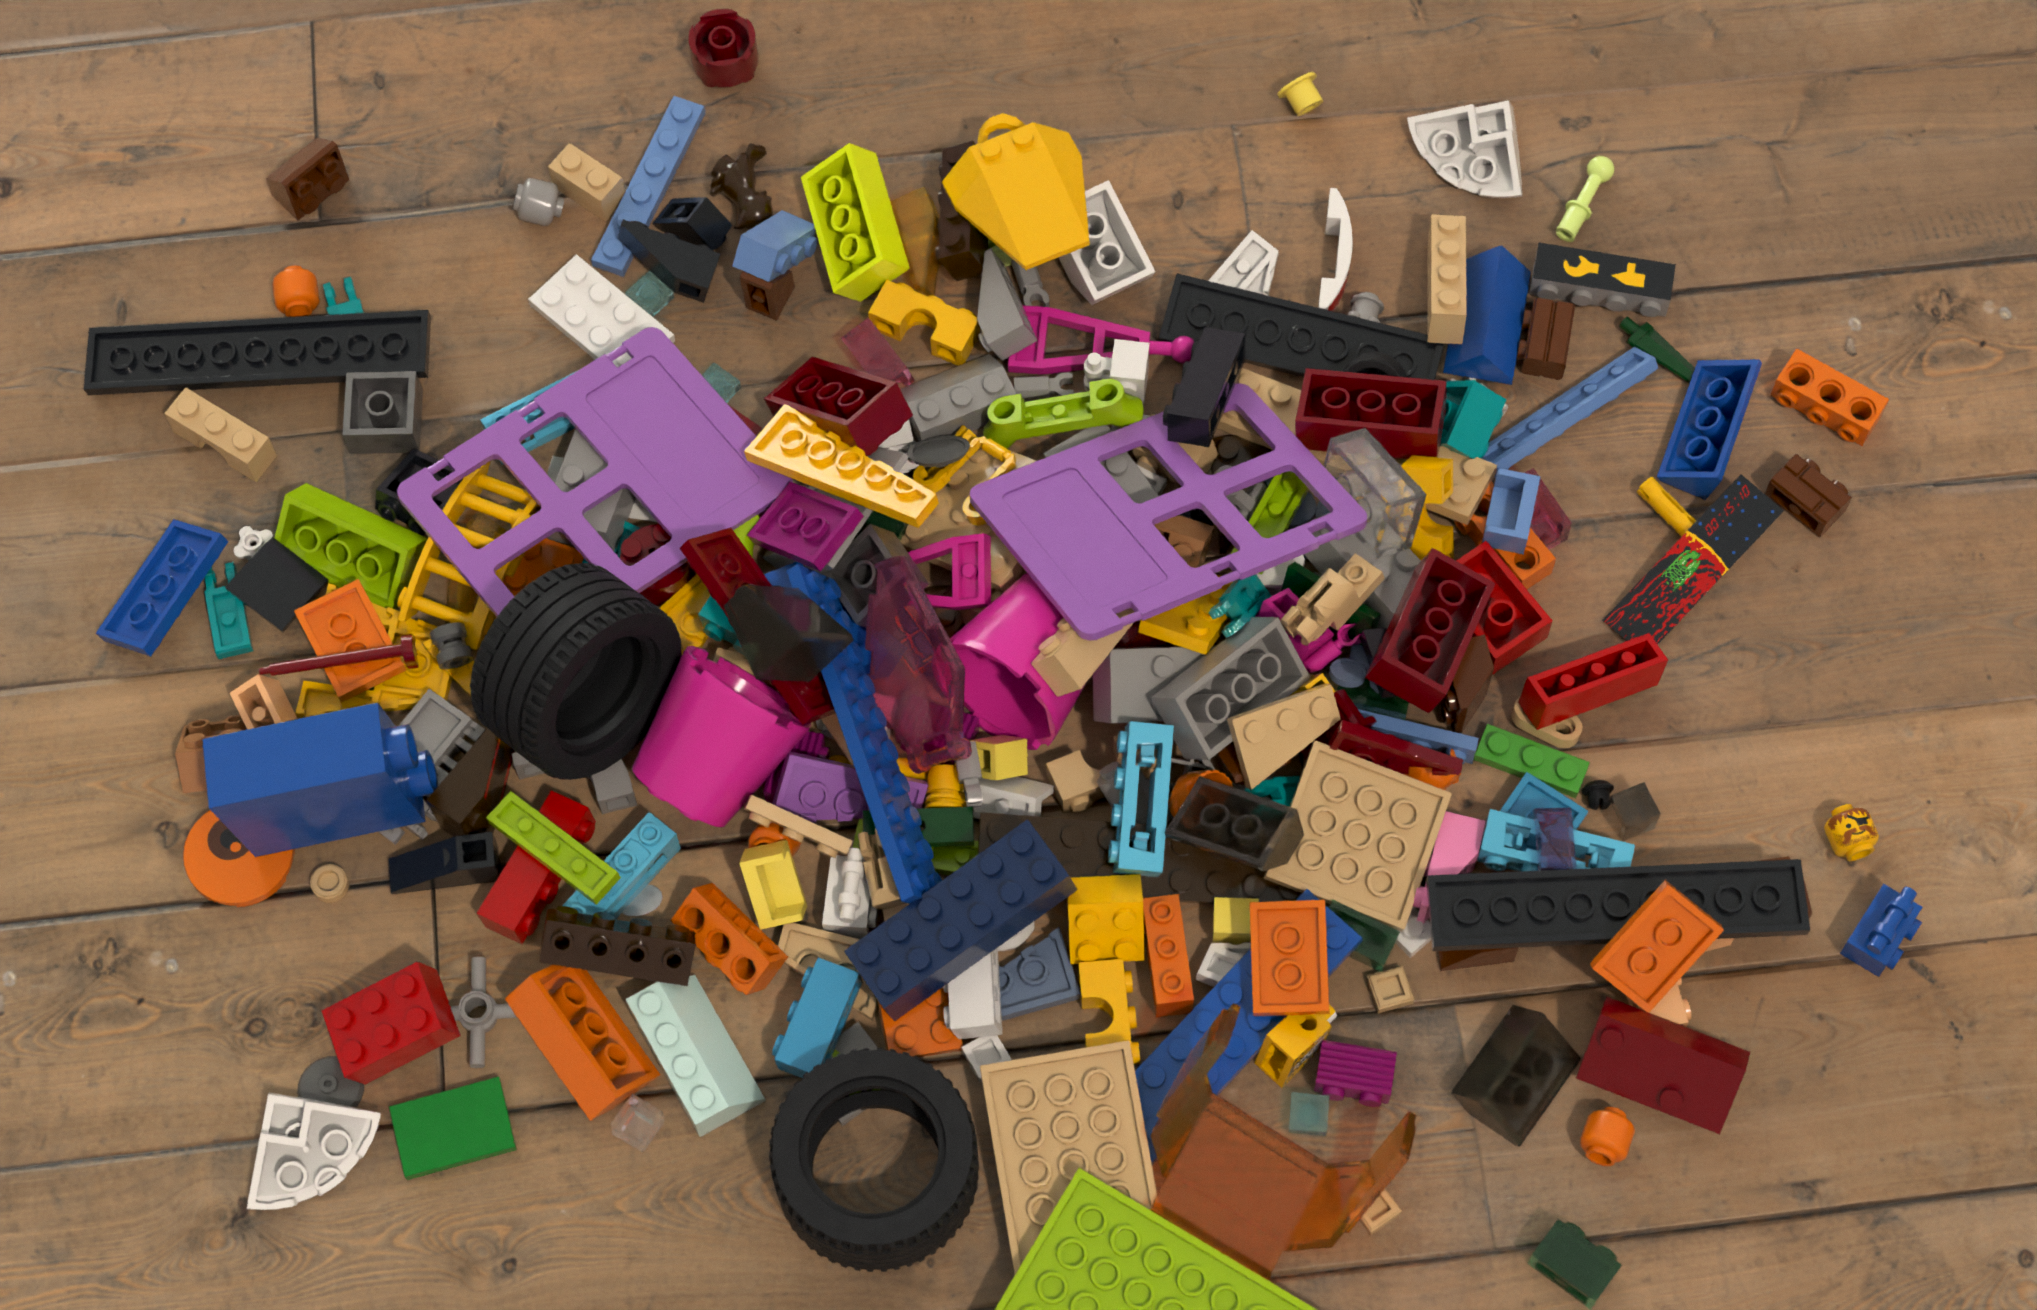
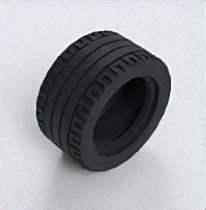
M592 563L561 566L546 572L524 587L509 601L493 621L481 642L473 663L470 691L474 712L477 714L481 724L548 776L561 780L587 778L606 770L622 759L648 733L682 656L680 635L673 619L603 567Z
M863 1048V1050L859 1051L855 1049L851 1050V1053L837 1054V1057L826 1059L822 1065L814 1066L813 1070L803 1075L804 1078L800 1082L797 1081L794 1084L792 1091H788L785 1102H782L779 1106V1114L775 1115V1124L770 1132L772 1136L769 1140L770 1168L784 1215L793 1231L797 1232L798 1237L802 1241L804 1240L811 1250H817L819 1256L827 1257L834 1264L838 1262L841 1264V1267L847 1268L850 1266L854 1267V1270L860 1271L864 1269L867 1272H873V1270L887 1272V1269L893 1268L895 1271L900 1269V1266H913V1263L925 1260V1257L929 1254L932 1256L939 1247L943 1248L947 1244L946 1241L949 1238H953L956 1235L957 1228L961 1229L965 1217L970 1213V1206L974 1203V1196L978 1188L979 1159L977 1137L971 1113L967 1109V1103L960 1096L959 1090L953 1088V1082L950 1079H946L939 1069L935 1070L932 1064L928 1062L925 1064L921 1062V1058L909 1056V1053L906 1052L901 1054L897 1053L896 1050H883V1048H877V1050ZM868 1089H883V1090H888V1091H878V1090H876V1091L860 1092V1093H856V1094L847 1096V1097H845V1098L839 1100L840 1098H842V1097H844V1096H846V1095H848V1094L857 1092V1091L868 1090ZM859 1109H891L915 1119L933 1138L938 1149V1160L933 1176L916 1198L898 1209L875 1214L860 1213L846 1209L827 1197L813 1178V1162L817 1148L825 1134L843 1116Z

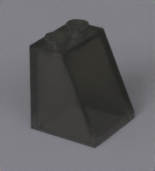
M746 584L735 591V595L724 605L756 680L810 682L854 640L851 633L799 588Z

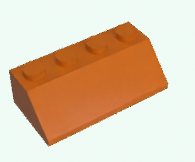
M551 965L530 975L505 998L515 1016L520 1020L536 1046L544 1054L590 1121L612 1110L661 1075L587 970Z

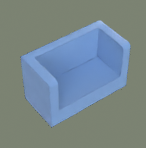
M1503 468L1498 469L1482 543L1487 541L1492 548L1524 554L1541 476Z

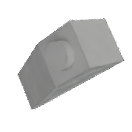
M990 248L984 254L977 320L982 333L978 334L986 351L989 353L993 350L1003 361L1038 340L1005 265Z

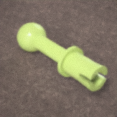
M1596 156L1588 163L1587 173L1589 177L1576 200H1569L1566 203L1565 208L1567 211L1556 228V234L1560 239L1573 242L1583 222L1590 218L1592 211L1588 206L1600 184L1610 180L1614 174L1613 162L1608 157Z

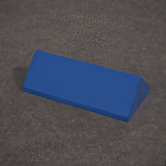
M1502 245L1466 259L1467 316L1463 343L1448 344L1443 373L1512 385L1531 271Z
M1759 359L1697 361L1657 474L1659 481L1704 500L1720 484L1762 365Z

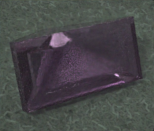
M1571 807L1534 808L1538 871L1577 869Z

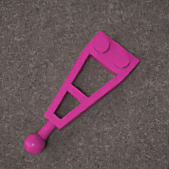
M1022 305L1038 341L1009 357L1008 372L1043 375L1084 370V362L1089 354L1045 359L1049 323L1093 333V353L1112 358L1113 352L1104 353L1106 337L1150 343V355L1172 356L1176 362L1184 364L1185 361L1190 362L1194 340L1188 336H1180L1174 339L1173 342L1150 341V332L1051 307Z
M982 533L951 537L908 552L915 564L952 553V597L919 594L908 605L965 610L983 608L991 604V536Z

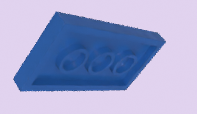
M173 519L96 634L105 642L151 657L229 541L221 533Z

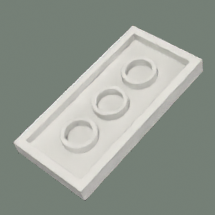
M577 254L528 299L533 309L595 360L604 354L607 355L621 346L624 341L648 327L660 329L672 343L675 342L672 332ZM626 352L612 362L618 368L632 358Z

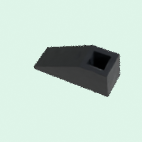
M623 219L618 239L671 292L704 303L720 253L714 252L712 248L703 244L694 245L683 241L673 233H660L649 229L644 223L638 221L629 222Z
M493 832L454 836L389 858L391 894L496 882L501 872L499 847Z

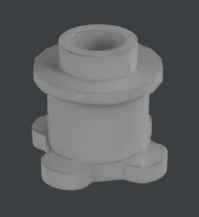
M1362 292L1351 298L1350 305L1352 309L1347 315L1380 323L1377 318L1383 312L1384 304L1377 295L1370 292Z

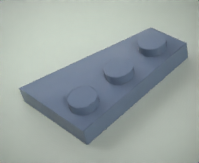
M1060 927L1050 932L1048 937L1038 944L1031 945L1020 952L1018 957L1003 967L999 966L1002 1021L1081 999Z

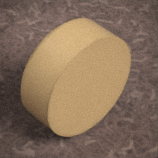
M326 864L314 871L311 876L310 886L319 900L333 903L341 900L346 895L349 889V880L341 867L334 864Z

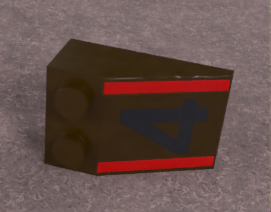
M488 728L426 800L440 828L453 837L485 832L494 833L495 830L489 824L486 817L503 800L513 761L511 753H515V750L500 740Z

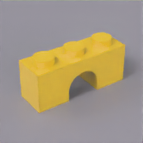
M887 279L868 312L870 329L900 342L906 331L915 325L931 327L934 330L930 338L931 355L957 366L965 364L979 338L978 334H980V325L977 317L970 310L954 308L945 304L943 300L936 296H925L914 291L912 287L905 283L898 282L896 284Z
M1412 455L1398 468L1396 476L1397 487L1401 488V500L1397 506V520L1401 521V534L1399 537L1420 560L1426 556L1431 548L1454 559L1453 526L1435 523L1429 517L1426 510L1427 503L1443 504L1453 494V459Z
M1123 959L1078 962L1082 1009H1101L1112 1019L1111 1025L1106 1030L1099 1033L1085 1034V1048L1129 1040L1134 1065L1140 1064L1139 1043L1131 1042L1130 1029L1137 1028L1135 1006H1128L1127 993H1133L1131 970L1124 971Z

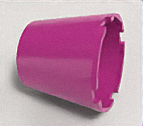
M1025 573L945 642L935 655L934 667L937 678L951 701L959 699L971 712V716L979 718V727L992 736L1008 735L1026 738L1027 749L1037 750L1040 745L1046 744L1049 746L1056 738L1084 686L1080 690L1057 697L1031 664L1040 653L1039 646L1058 631L1057 624L1064 617L1028 573Z
M687 646L632 766V771L648 787L647 790L653 796L662 801H667L687 818L693 821L700 820L716 827H725L747 802L749 796L756 792L788 753L806 735L812 724L802 725L798 718L789 710L790 707L782 695L751 673L722 657L716 663L707 658L709 653L705 649Z

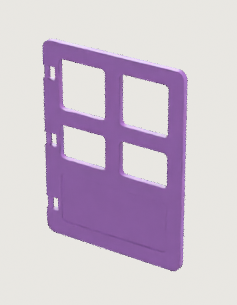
M648 327L624 341L621 346L607 355L600 356L534 398V401L520 410L513 411L445 454L444 458L428 468L425 467L407 478L398 486L397 494L400 503L497 617L515 596L495 574L496 570L555 532L563 533L588 563L603 567L640 593L687 562V558L680 550V547L688 539L730 527L734 531L754 516L769 508L788 483L793 482V479L747 461L744 451L757 436L660 329ZM627 352L632 359L617 368L612 361ZM536 409H539L544 414L529 424L524 419L525 416ZM559 417H566L608 465L605 469L569 492L561 491L521 445L522 440ZM498 459L506 466L541 509L486 546L475 549L433 501V498L489 461ZM446 466L453 470L451 474L440 481H437L433 476ZM621 489H629L672 538L668 543L632 566L625 565L583 516L584 513Z
M1240 383L1235 384L1224 413L1232 410L1239 412L1273 451L1216 474H1205L1177 442L1168 441V426L1163 425V411L975 485L970 490V503L1074 631L1085 640H1097L1122 630L1126 625L1139 620L1144 621L1219 590L1223 585L1238 579L1243 580L1318 549L1322 544L1352 535L1363 530L1367 525L1366 511L1248 385ZM1144 446L1152 452L1182 487L1144 503H1135L1100 462ZM1291 471L1298 476L1331 512L1274 537L1263 538L1226 496L1281 473ZM1198 508L1204 511L1238 551L1198 568H1192L1154 525ZM1323 528H1326L1329 531L1328 533L1320 535L1316 538L1312 534ZM1228 567L1233 571L1219 578L1215 574ZM1129 608H1132L1134 613L1121 618L1116 615Z

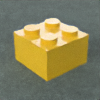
M1141 874L1071 878L1078 890L1067 897L1070 964L1123 959V962L1145 961Z

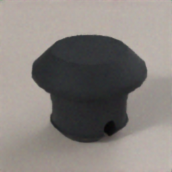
M1596 780L1587 783L1581 791L1582 794L1588 796V806L1591 809L1597 810L1600 804L1601 810H1604L1611 804L1609 794L1614 790V786L1608 781Z

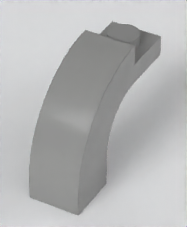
M517 752L511 753L519 780L544 774L543 771ZM622 759L606 770L587 777L595 787L602 814L638 806L629 773Z

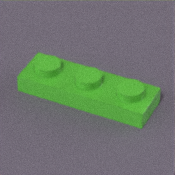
M1487 724L1474 756L1475 761L1523 778L1525 773L1528 772L1556 791L1575 799L1590 764L1588 761Z

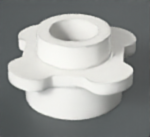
M250 526L241 528L239 531V544L234 547V554L239 559L246 558L250 560L273 537L272 532L268 529L263 531L253 530ZM252 542H257L255 546H250Z

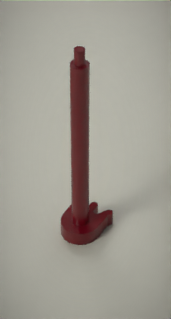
M413 634L402 635L401 644L272 663L269 664V667L259 668V674L276 676L403 656L408 669L419 668L418 653L415 647L416 639Z

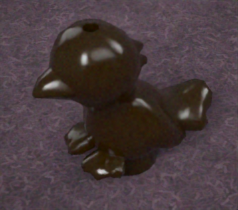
M750 143L746 151L741 153L736 160L727 154L724 155L715 164L711 172L713 179L710 185V195L714 197L723 192L737 205V220L734 229H752L773 216L771 196H767L766 190L761 193L755 191L756 177L754 166L757 161L767 154L765 147Z

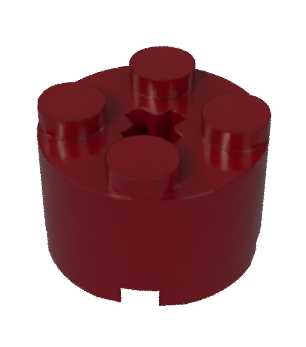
M715 9L703 14L694 28L693 26L691 27L688 36L693 68L702 80V83L708 87H733L752 80L758 65V49L752 23L731 9Z
M659 523L642 527L623 541L620 559L625 565L632 566L668 543L672 538ZM687 561L640 592V594L656 606H662L695 576V571L689 566Z

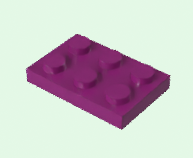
M789 482L747 536L754 544L821 572L848 536L853 533L864 515L857 507Z

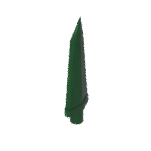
M1628 316L1625 317L1620 323L1619 328L1631 336L1626 343L1632 348L1636 347L1652 355L1658 364L1690 384L1695 367L1648 322L1639 326Z

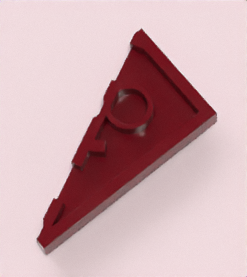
M1345 720L1341 721L1327 743L1330 746L1329 749L1342 750L1401 774H1409L1410 767L1432 768V775L1439 776L1459 775L1462 771V759Z

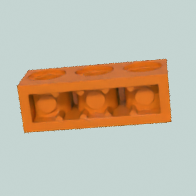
M1797 348L1776 379L1770 395L1776 398L1784 407L1796 409L1805 414L1813 423L1824 425L1837 432L1842 439L1848 442H1855L1860 446L1864 445L1883 415L1889 401L1883 395ZM1791 380H1797L1801 382L1803 386H1797L1793 384ZM1821 397H1828L1832 399L1834 403H1828L1824 401ZM1852 414H1859L1865 420L1856 419Z
M1492 481L1476 509L1484 511L1487 516L1494 487ZM1473 514L1468 525L1454 520L1457 529L1463 535L1468 534L1474 541L1475 547L1482 544L1487 516L1479 517ZM1531 528L1524 554L1493 548L1526 589H1529L1550 575L1556 561L1554 555ZM1525 562L1531 568L1527 570L1520 569L1516 566V563Z
M714 883L693 888L670 920L673 924L685 926L690 932H695L696 946L704 953L705 959L711 965L719 968L730 979L731 985L745 995L764 990L788 958ZM700 911L704 916V922L701 919ZM725 936H727L729 940V947L726 943ZM751 961L755 966V972L751 968Z
M1179 894L1143 898L1144 938L1155 1016L1157 1018L1189 1014L1193 1010L1194 996Z

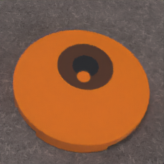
M209 810L190 830L184 845L183 861L188 878L203 897L209 901L212 900L224 905L246 907L266 900L283 886L292 866L295 849L255 857L218 817Z

